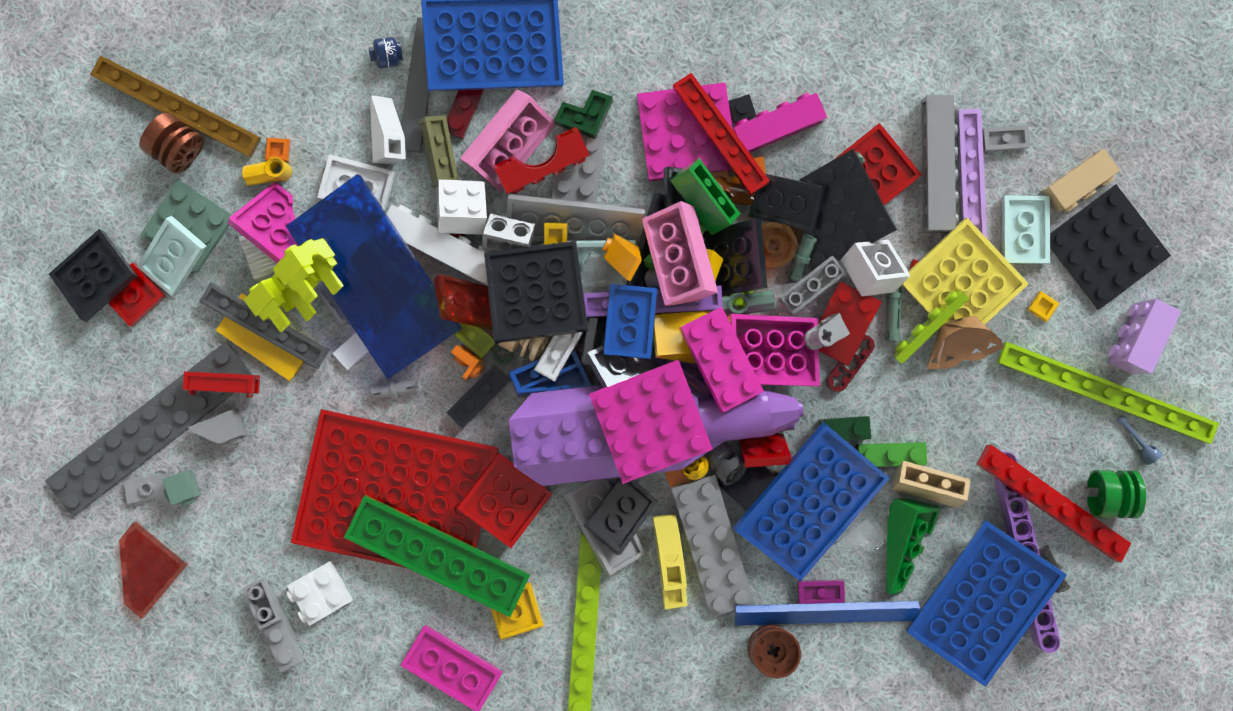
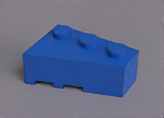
M575 349L570 354L556 381L534 370L539 360L509 372L510 381L518 398L529 397L531 393L591 386Z

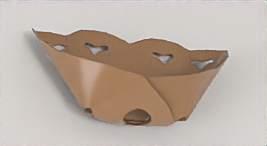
M976 316L963 317L944 323L938 330L927 368L946 369L957 366L964 359L971 361L984 359L1003 348L1002 340ZM990 342L996 344V346H991L990 348H987ZM975 348H977L978 350L981 351L980 353H979V352H976V353L972 354V352L975 350ZM948 355L954 357V359L945 361Z

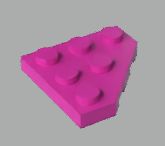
M273 182L228 218L227 223L276 263L284 257V251L292 245L298 247L295 233V214H293L292 206L293 196L276 182Z

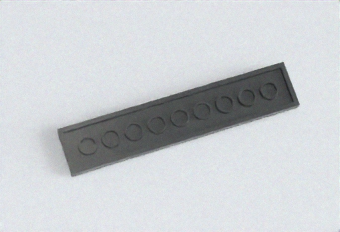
M224 342L187 371L253 375L228 342ZM183 374L51 475L45 482L72 517L76 516L235 392L196 391V395H189V390H183Z

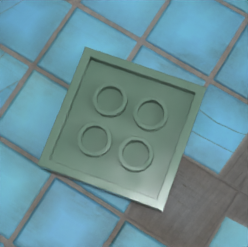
M177 179L140 236L152 242L164 220L170 216L174 217L207 246L192 269L195 272H199L230 226L227 222L232 214Z

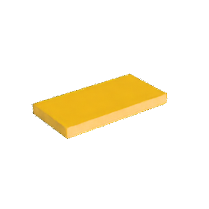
M242 293L239 296L243 300L247 297ZM224 317L216 329L221 335L288 381H292L304 364V361L227 317Z

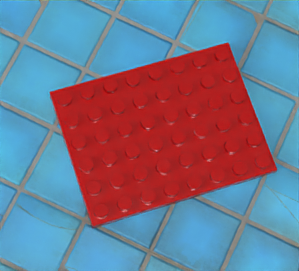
M321 409L291 543L406 568L344 538L363 497L367 495L477 548L481 526L456 507L498 453L499 447Z

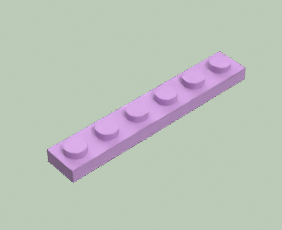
M981 109L958 110L956 114L961 221L968 218L987 238Z

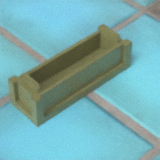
M446 115L422 118L418 121V124L422 128L432 183H430L431 188L437 187L439 180H458Z

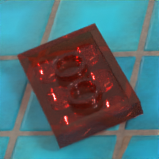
M438 274L433 278L440 319L493 330L488 286Z

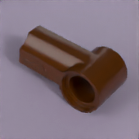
M722 176L714 177L732 203L747 206L752 204L754 194L750 196L742 184L727 182V179Z

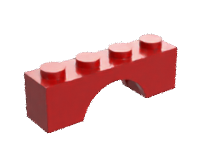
M575 127L556 136L554 152L545 162L530 165L523 163L513 156L495 164L494 168L506 194L510 192L516 194L524 190V186L531 182L533 185L545 180L544 176L551 173L557 175L565 171V167L572 163L574 166L586 161L585 157L589 156V152L579 130Z

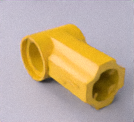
M272 157L266 162L243 166L242 174L246 185L250 187L274 181L285 182L291 178L292 168L282 159ZM282 165L281 171L276 174L277 167Z

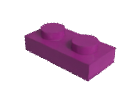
M843 579L797 580L798 604L845 603Z

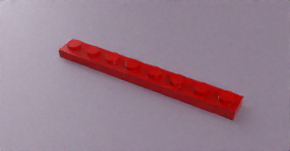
M993 445L985 446L976 465L1110 559L1122 563L1131 545L1129 541Z

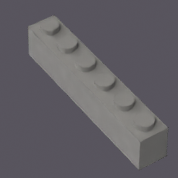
M927 95L921 100L923 233H950L959 224V216L956 214L959 195L955 191V183L958 181V170L955 169V160L958 157L955 138L957 137L958 127L954 124V116L957 114V103L954 102V95Z

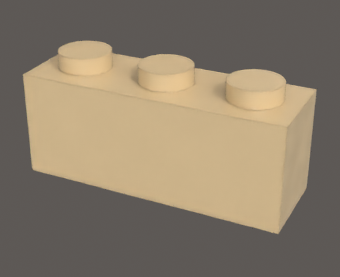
M1102 149L1043 189L1042 192L1045 196H1050V203L1056 212L1062 210L1068 212L1078 205L1077 200L1082 197L1085 200L1095 194L1097 186L1101 184L1104 187L1115 179L1113 175L1120 170L1106 150Z
M902 461L896 468L892 490L959 508L968 500L971 479Z

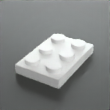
M329 154L317 198L384 216L396 173L384 168Z

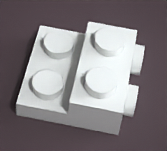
M332 561L287 585L289 588L287 591L289 600L292 603H297L300 608L298 611L299 618L303 623L307 622L309 626L353 601Z

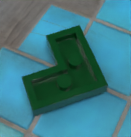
M592 90L584 108L562 102L554 123L569 130L576 127L580 134L596 139L613 103V97Z

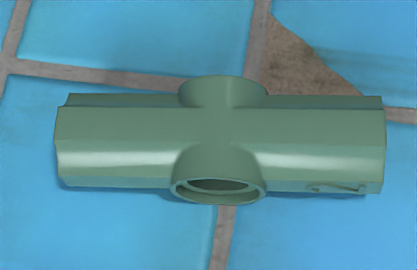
M773 290L746 294L736 293L732 296L722 297L723 310L726 316L730 314L747 315L776 310ZM739 299L745 300V307L742 310H735V302Z

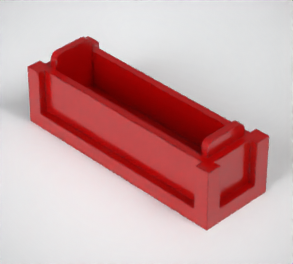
M184 371L183 390H189V395H196V391L247 393V398H253V393H259L260 375Z

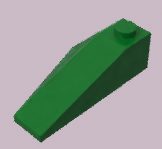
M895 498L891 503L887 519L886 593L895 594L903 592L915 568L912 560L919 553L922 554L925 547L921 545V541L925 533L932 534L941 507L910 498Z

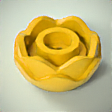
M703 455L684 467L683 474L689 480L703 478L708 472L709 464L707 458Z

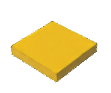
M531 582L526 583L511 617L490 608L500 640L544 626Z

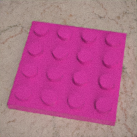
M726 82L701 85L732 128ZM674 89L637 93L649 182L664 180L665 167L685 168L699 158L710 173L732 171Z
M679 360L589 394L623 484L713 450Z

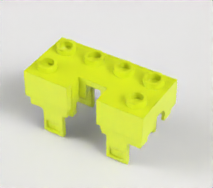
M323 238L316 241L310 239L301 246L292 245L284 251V257L272 268L275 274L249 289L250 293L244 301L255 316H260L263 321L271 319L277 329L283 332L290 325V321L280 307L285 312L296 307L305 321L308 322L316 314V311L310 304L317 297L313 289L321 281L324 282L332 295H335L343 287V284L332 270L337 264L333 258L335 254Z

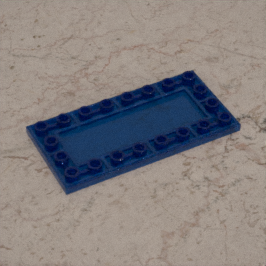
M356 174L286 225L298 246H301L310 239L316 241L323 238L335 254L333 258L337 264L332 270L343 284V287L332 297L387 379H390L463 329L360 174Z

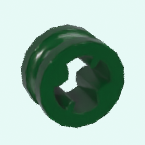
M497 345L492 352L493 359L499 364L509 363L513 358V353L509 351V357H505L504 361L499 360L500 357H497V352H500L502 347Z

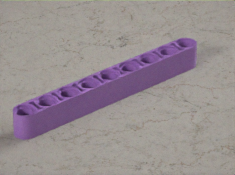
M1001 451L1018 463L1014 454ZM994 477L1007 534L1024 546L1027 545V548L1040 556L1027 500L1009 488L1007 490L1005 484ZM1013 501H1016L1017 508L1012 512L1010 505ZM1021 523L1023 529L1017 534L1016 526ZM1049 599L1040 612L1044 614L1043 620L1038 623L1036 617L1029 628L1034 645L1047 653H1053L1060 647V637L1051 600ZM1048 635L1049 641L1043 645V638Z

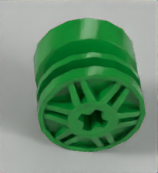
M1093 470L1090 473L1087 488H1098V497L1087 496V504L1090 513L1094 517L1114 518L1117 516L1118 518L1138 519L1142 516L1146 505L1145 482L1138 471L1118 470L1114 472L1112 470Z

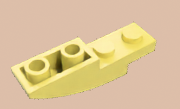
M676 514L653 517L663 606L665 610L687 606V583Z

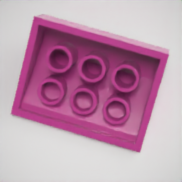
M730 314L727 316L761 385L820 386L819 349H809L804 341L806 332L818 325L817 318Z

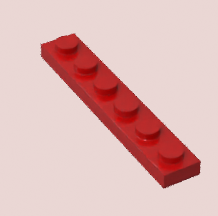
M692 72L674 83L672 88L748 194L751 196L768 185L770 182L768 177Z

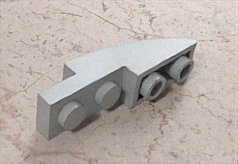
M261 578L242 588L259 630L264 631L280 673L303 663V657L296 643L299 639L276 594L266 579Z

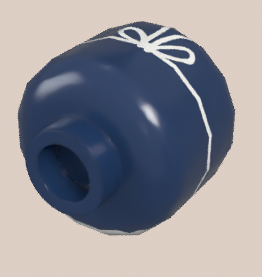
M393 37L374 39L373 47L369 48L370 60L375 61L378 68L396 67L399 65V60H403L401 44L396 42Z

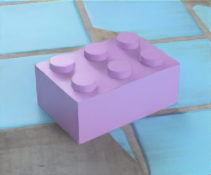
M1158 299L1133 304L1127 313V316H1129L1127 323L1122 325L1118 331L1120 338L1117 344H1114L1109 350L1108 356L1110 359L1108 363L1132 375L1152 374L1182 311Z

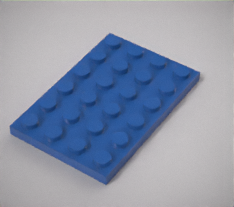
M421 0L428 91L563 87L558 0Z
M822 422L792 457L791 462L780 471L733 526V529L791 575L802 581L890 478Z
M984 519L920 609L918 616L910 623L906 632L986 687L1067 574Z

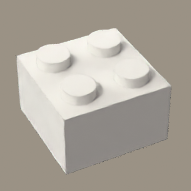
M439 180L437 190L438 233L483 235L487 219L485 182Z
M880 240L872 244L870 242L855 243L841 259L861 296L896 292L910 277L889 240Z

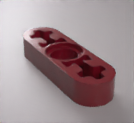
M865 335L862 340H867V346L869 347L868 350L863 349L859 355H862L863 358L860 359L857 354L854 355L856 367L853 370H848L841 362H838L826 380L830 390L835 392L843 391L849 385L874 350L875 343L870 336ZM840 367L842 371L850 374V376L847 377L846 375H844L841 378V382L843 383L842 386L837 385L836 387H834V381L832 380V378H837L840 376V374L842 373L838 371Z

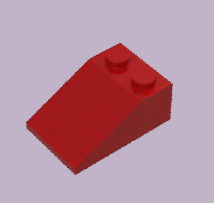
M840 281L818 324L827 317L840 313L850 334L830 346L821 347L819 352L849 366L882 302L871 296H861L857 289Z

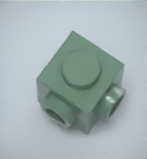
M192 470L182 471L162 479L165 487L164 495L171 505L180 504L181 507L194 503V498L201 495Z

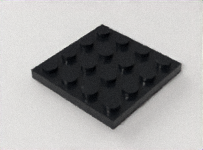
M851 149L799 179V181L825 186L815 231L811 232L791 227L799 244L804 234L817 239L810 254L811 260L809 263L813 270L832 255L837 261H840L855 243L870 242L872 244L898 230L855 149Z
M1117 184L1113 185L1050 233L1051 250L1097 310L1104 307L1171 256Z
M576 241L484 252L495 343L588 331Z

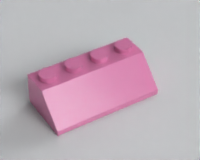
M516 89L460 159L501 193L504 187L495 171L494 165L513 156L525 163L554 128V120L530 95Z
M680 201L642 219L665 306L699 301L718 293L694 206Z

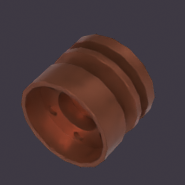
M166 112L158 115L148 124L142 133L139 146L151 158L159 160V163L166 167L167 170L174 174H179L188 169L193 160L200 154L203 149L204 139L199 133L194 132L192 128L185 126L184 122L176 116Z
M764 625L756 629L748 640L747 651L750 660L767 677L776 679L788 677L797 669L801 659L800 645L794 635L778 625ZM771 644L777 647L773 655L767 652L770 650L769 645Z

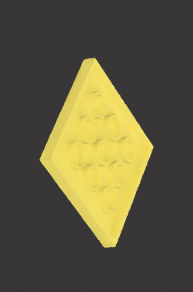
M965 218L908 271L910 277L902 286L928 314L934 308H940L945 303L944 299L950 292H956L960 289L967 295L969 300L945 323L963 317L976 316L986 324L1029 283L968 218Z

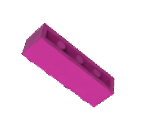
M805 93L797 97V101L789 104L786 101L776 106L774 111L768 112V110H764L755 115V119L750 121L748 119L740 120L735 123L736 127L733 130L749 153H752L814 127L827 119L818 94L810 95Z

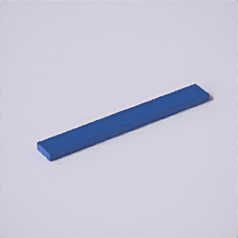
M919 601L735 606L734 622L736 626L913 621L919 614L920 606Z

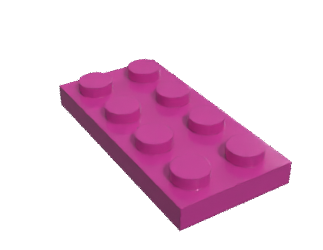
M722 307L679 327L721 413L764 392Z
M426 624L400 665L474 711L481 710L503 673L502 670Z

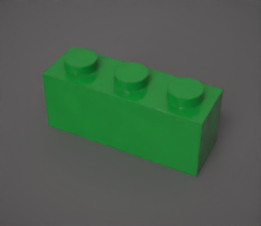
M700 158L683 168L670 180L685 201L694 206L697 217L711 235L730 226L741 214Z

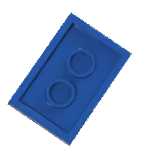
M610 284L603 355L651 359L657 288Z

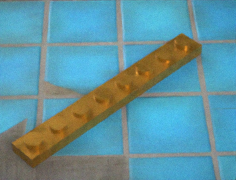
M101 55L90 73L94 78L162 113L169 112L184 124L252 158L262 139L250 131Z

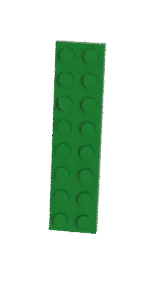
M367 495L363 497L344 536L347 540L508 617H511L531 575Z

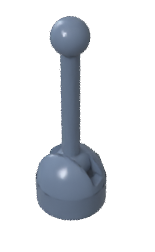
M1125 416L1118 417V423L1123 424L1143 448L1141 457L1147 465L1156 462L1163 456L1156 446L1146 445L1127 423Z

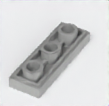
M832 255L778 297V299L790 315L793 316L847 273ZM810 282H814L816 284L815 289L810 288Z

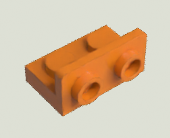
M456 345L451 351L455 355L454 360L463 367H469L462 376L463 379L478 378L485 369L482 366L485 361L465 346Z

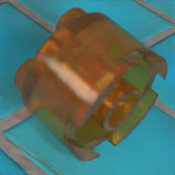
M776 222L763 224L762 236L766 270L780 269L790 262L795 255L797 246L796 236L792 229L785 224ZM770 243H775L777 245L775 251L774 249L770 250L768 248Z

